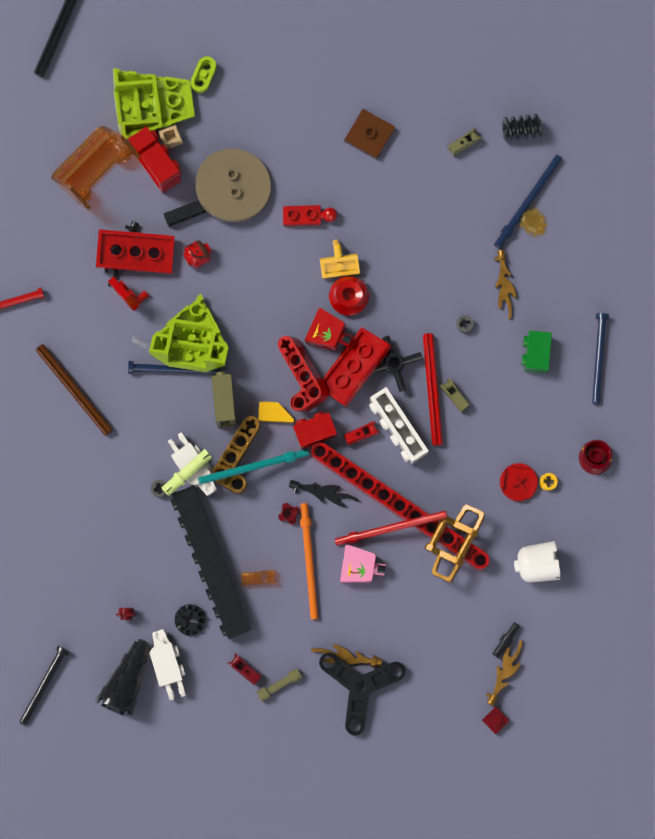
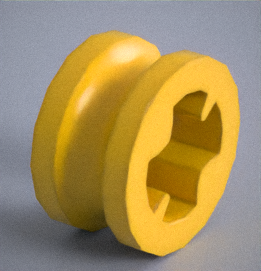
M552 473L542 475L539 480L540 487L546 491L554 489L558 483L556 476ZM546 477H550V480L553 481V485L550 484L551 487H547V484L543 483V480L547 479Z

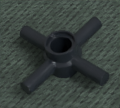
M385 336L382 339L389 343L392 348L387 353L388 356L385 358L384 363L379 364L372 374L385 370L394 374L398 390L403 392L406 390L401 371L404 369L405 364L422 360L423 357L421 352L406 357L396 354L390 336ZM397 360L400 365L397 368H392L389 362Z

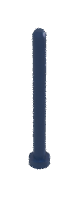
M596 313L595 318L598 320L592 396V403L594 405L600 403L606 320H609V314Z
M129 361L128 374L138 371L216 375L217 372H220V368L201 372L169 367L167 365L134 364V361Z

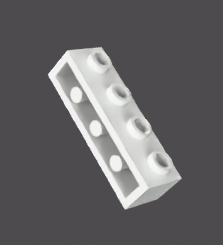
M387 387L371 396L370 409L374 414L378 413L381 418L380 424L384 430L388 429L392 434L390 439L394 445H399L402 449L401 455L406 462L409 461L412 465L426 456L429 452Z

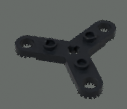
M325 653L319 659L320 668L349 690L345 729L354 736L364 731L369 693L400 681L406 674V669L400 662H391L361 675L333 653ZM326 657L334 659L335 663L332 668L324 666L323 661ZM393 666L401 668V675L399 677L391 675L390 670ZM363 681L365 690L357 692L355 690V683ZM352 720L360 722L361 726L358 731H352L349 728Z

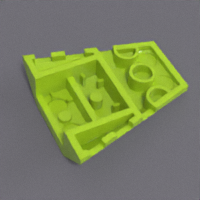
M113 68V94L118 129L122 141L127 140L146 126L150 131L157 130L195 117L190 80L166 76L164 78L154 74L145 75L135 71L127 72Z

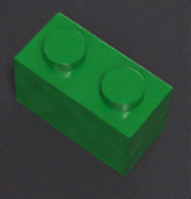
M529 330L527 336L524 335L523 347H526V352L522 354L521 365L524 366V371L547 374L549 370L551 332Z

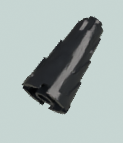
M138 639V641L133 642L127 654H124L118 667L111 674L106 685L97 695L95 700L97 704L102 700V707L122 716L127 711L126 716H132L151 650L148 647L149 643L147 641Z

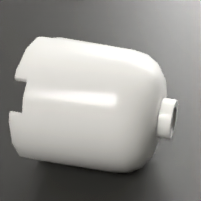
M555 541L521 548L518 552V560H514L515 572H519L521 578L526 582L560 580L559 561L556 560L555 551H557Z

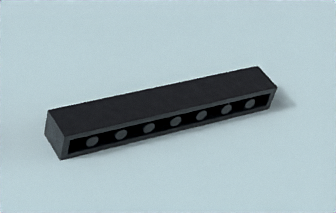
M194 485L173 493L172 506L174 511L178 510L181 517H178L181 529L185 527L187 535L184 537L188 547L192 545L194 553L191 555L195 564L199 563L201 571L198 573L201 581H206L208 589L205 591L209 601L212 599L214 601L215 607L212 609L216 619L220 617L223 624L219 626L223 637L227 636L228 639H232L249 632L250 628Z

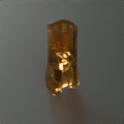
M276 570L241 572L242 585L277 583V580L274 578ZM261 574H267V581H261Z

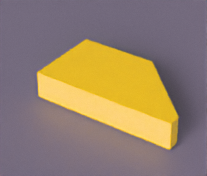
M259 402L258 421L294 423V419L278 402Z

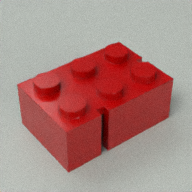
M146 126L128 138L130 149L161 193L164 194L181 182V168L175 159L171 160L164 144L160 145L159 137L155 131H150Z

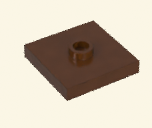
M362 109L344 142L377 160L392 135L395 126Z

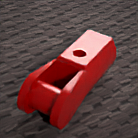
M370 422L343 434L347 445H353L380 433L375 427L376 422ZM368 428L370 433L365 435L363 429Z

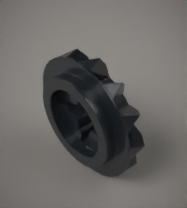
M186 604L176 612L174 622L181 633L195 635L203 629L206 618L200 607ZM193 612V619L198 621V623L191 622L188 628H186L187 621L182 616L189 617Z

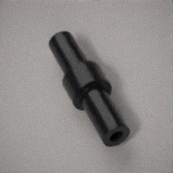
M515 622L511 625L507 633L503 634L499 639L500 643L492 655L497 658L500 657L506 646L509 647L512 643V638L520 628V625Z

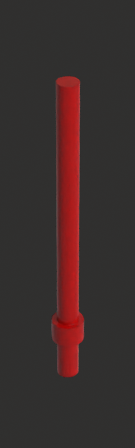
M445 510L362 532H350L349 535L335 538V544L338 546L350 542L351 544L358 543L362 539L448 518Z

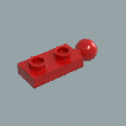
M321 205L283 206V226L321 225V219L327 222H334L338 216L336 209L332 207L321 211Z

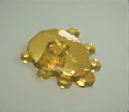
M537 208L524 212L519 224L521 228L524 227L527 234L532 232L534 237L538 234L543 235L545 233L543 227L547 226L546 222H543L544 215H540Z

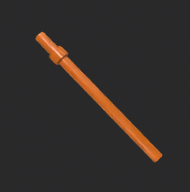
M308 503L300 504L302 518L300 519V527L303 529L310 618L318 619L310 532L312 521L309 518Z

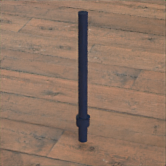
M556 155L508 225H505L500 231L501 235L494 243L496 248L500 249L506 239L510 238L514 233L513 229L561 162V156Z

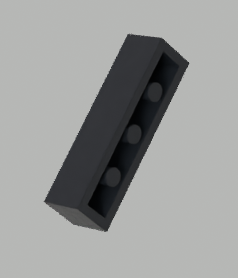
M197 200L163 213L167 226L170 227L207 213V211Z

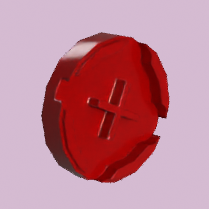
M514 463L508 466L502 472L499 480L502 493L508 499L515 502L531 498L538 487L536 473L530 466L523 463Z

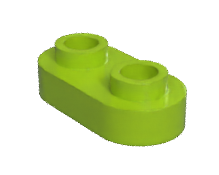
M205 56L198 61L190 81L191 87L196 93L206 92L217 69L216 62L212 57ZM206 65L211 67L209 70L204 69ZM203 82L204 84L203 86L199 87L197 86V83Z

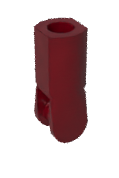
M234 654L235 657L228 664L251 684L255 685L262 677V674L240 656ZM240 662H243L245 666L240 671L236 667Z

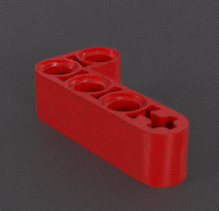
M282 336L278 341V348L302 388L301 391L291 398V408L299 412H309L327 399L329 391L299 339L291 336ZM300 357V363L297 365V358ZM309 372L310 378L306 381V374ZM318 388V389H319V394H318V396L316 397V396H315V391H316V389ZM303 399L304 405L301 408L300 401Z

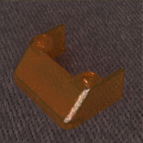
M100 126L53 172L51 179L77 204L89 210L91 207L87 202L91 199L92 194L89 188L114 163L125 164L129 161L131 155L139 159L140 154L137 153L123 135L105 126Z

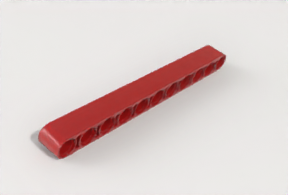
M322 442L313 445L312 457L316 462L403 521L411 519L410 515L414 512L419 513L420 516L429 515ZM317 448H323L326 453L324 456L318 457L314 452ZM335 458L341 461V465L337 468L330 464ZM354 469L357 472V476L349 478L346 474L347 471ZM365 480H370L373 483V487L365 489L362 483ZM380 491H386L389 494V498L381 500L378 494ZM396 502H403L405 509L398 511L395 509L394 504ZM437 520L429 523H433L437 527L440 521ZM429 523L413 526L430 539L434 534L426 529ZM446 526L437 544L457 556L459 546L463 544L465 538ZM450 534L453 537V542L446 544L442 539L443 535ZM471 543L469 553L465 555L463 561L476 570H482L488 565L489 556ZM482 556L485 559V564L482 566L477 565L475 557Z

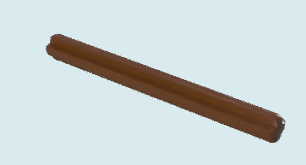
M42 344L37 347L36 352L95 425L104 436L109 435L113 431L111 426L45 345Z

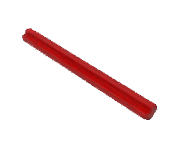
M426 333L423 335L431 438L433 446H440L443 444L434 335Z

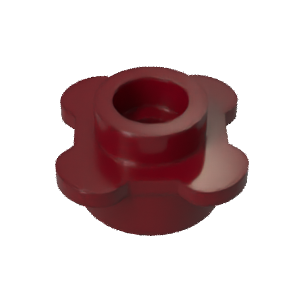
M284 503L278 519L294 525L296 523V516L300 513L299 507H293L288 503Z
M118 608L116 616H119L120 620H132V617H136V614H134V608Z

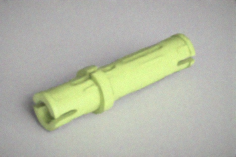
M204 449L180 472L173 474L174 477L161 487L163 491L170 496L181 485L184 486L186 484L185 481L212 459V456Z

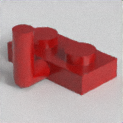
M112 277L108 281L115 292L133 311L139 307L141 302L149 297L145 290L136 297L131 290H128L129 288L122 280L118 282Z

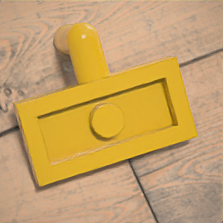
M338 239L333 240L335 256L320 258L322 278L360 274L358 255H342L340 241Z

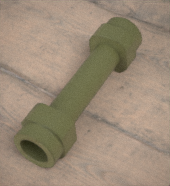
M298 669L290 671L288 676L268 688L264 687L256 693L260 700L263 702L269 699L271 694L291 682L295 683L302 679Z

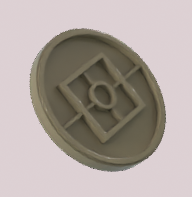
M223 149L211 154L203 161L196 175L195 190L200 204L210 215L227 222H242L253 218L264 208L270 195L271 182L266 167L256 156L240 149Z

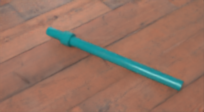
M307 449L284 452V455L198 477V482L201 485L284 462L288 464L295 462V459L309 456V452Z

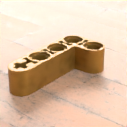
M248 416L243 420L212 473L238 467L260 430V423L256 417ZM252 422H254V425H255L256 428H255V429H254V428H251V429L249 430V432H248V433H249V436H248V435L246 434V432H247V430H248V425H247V424H248V423H249V424H252ZM239 438H245L247 442L245 446L239 447L236 445V441ZM229 454H234L237 459L233 463H228L226 457ZM241 475L215 481L234 494H242L247 488L246 481ZM236 480L242 481V488L234 489L232 487L233 482Z

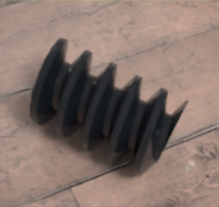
M534 114L532 119L530 115H526L525 120L521 115L518 116V120L512 116L510 122L507 117H504L502 122L504 141L506 136H509L510 141H512L514 135L520 140L521 134L527 139L528 133H531L532 138H535L536 132L542 137L541 119H539L537 114Z

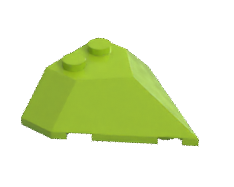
M201 294L196 297L192 304L187 305L168 321L161 331H157L152 336L149 349L150 355L169 367L208 372L225 366L228 353V345L224 342L221 332L209 308L204 303Z

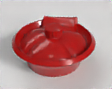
M352 276L338 279L333 283L329 291L331 306L343 315L360 313L366 307L371 296L365 281Z

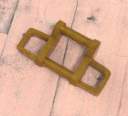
M465 505L456 520L449 516L440 520L430 542L426 543L424 547L425 550L437 556L432 569L434 576L448 583L453 582L464 563L463 559L474 537L476 538L479 533L478 531L485 518L482 511ZM468 511L479 515L474 529L460 523ZM446 525L467 534L456 557L436 547ZM442 559L455 564L449 577L437 573Z

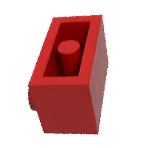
M322 411L314 414L312 419L306 420V418L295 422L296 425H293V430L301 450L318 442H324L337 437V432L329 412L324 413Z

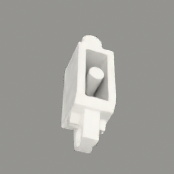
M179 433L178 438L185 445L183 448L178 450L176 443L172 439L168 440V443L175 452L171 457L179 469L182 470L201 451L197 445L193 447L191 443H188L184 435ZM208 462L187 480L191 486L199 487L207 496L217 490L213 482L201 485L198 482V477L209 475L213 471Z
M164 630L153 632L154 647L150 651V656L159 686H166L170 700L174 699V692L170 685L173 683L178 684L180 695L182 697L186 696L182 683V676L186 674L183 665H179L177 657L180 656L177 645L173 646L172 642H169Z

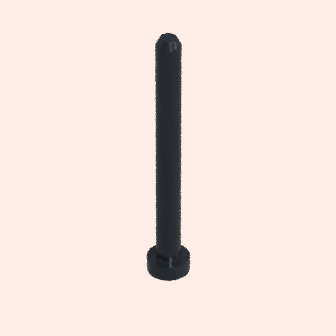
M59 645L56 647L55 650L58 652L20 719L21 725L25 726L29 721L64 655L68 656L70 651Z

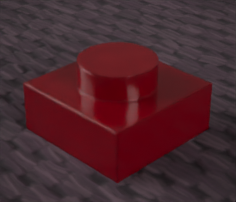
M494 707L481 720L494 734H497L509 722L497 707Z

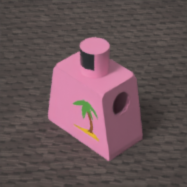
M346 545L340 583H371L373 574L385 575L386 564L375 563L376 554Z

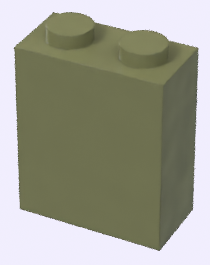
M217 372L216 375L212 376L217 428L236 426L231 374Z

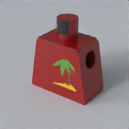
M319 308L306 335L305 342L309 346L336 351L340 343L349 347L353 336L344 333L346 324Z

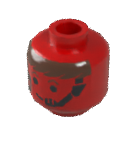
M196 240L184 248L183 256L189 267L199 268L210 261L209 254L212 251L207 242L203 244L202 241Z

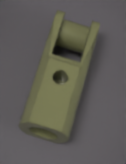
M476 128L447 145L452 156L457 155L482 139L476 133ZM470 136L472 141L468 142L466 138Z
M448 378V382L444 385L441 384L440 388L457 409L463 412L471 404L453 381ZM451 388L456 391L452 395L448 392Z

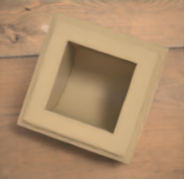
M176 125L158 131L162 144L167 149L183 144Z

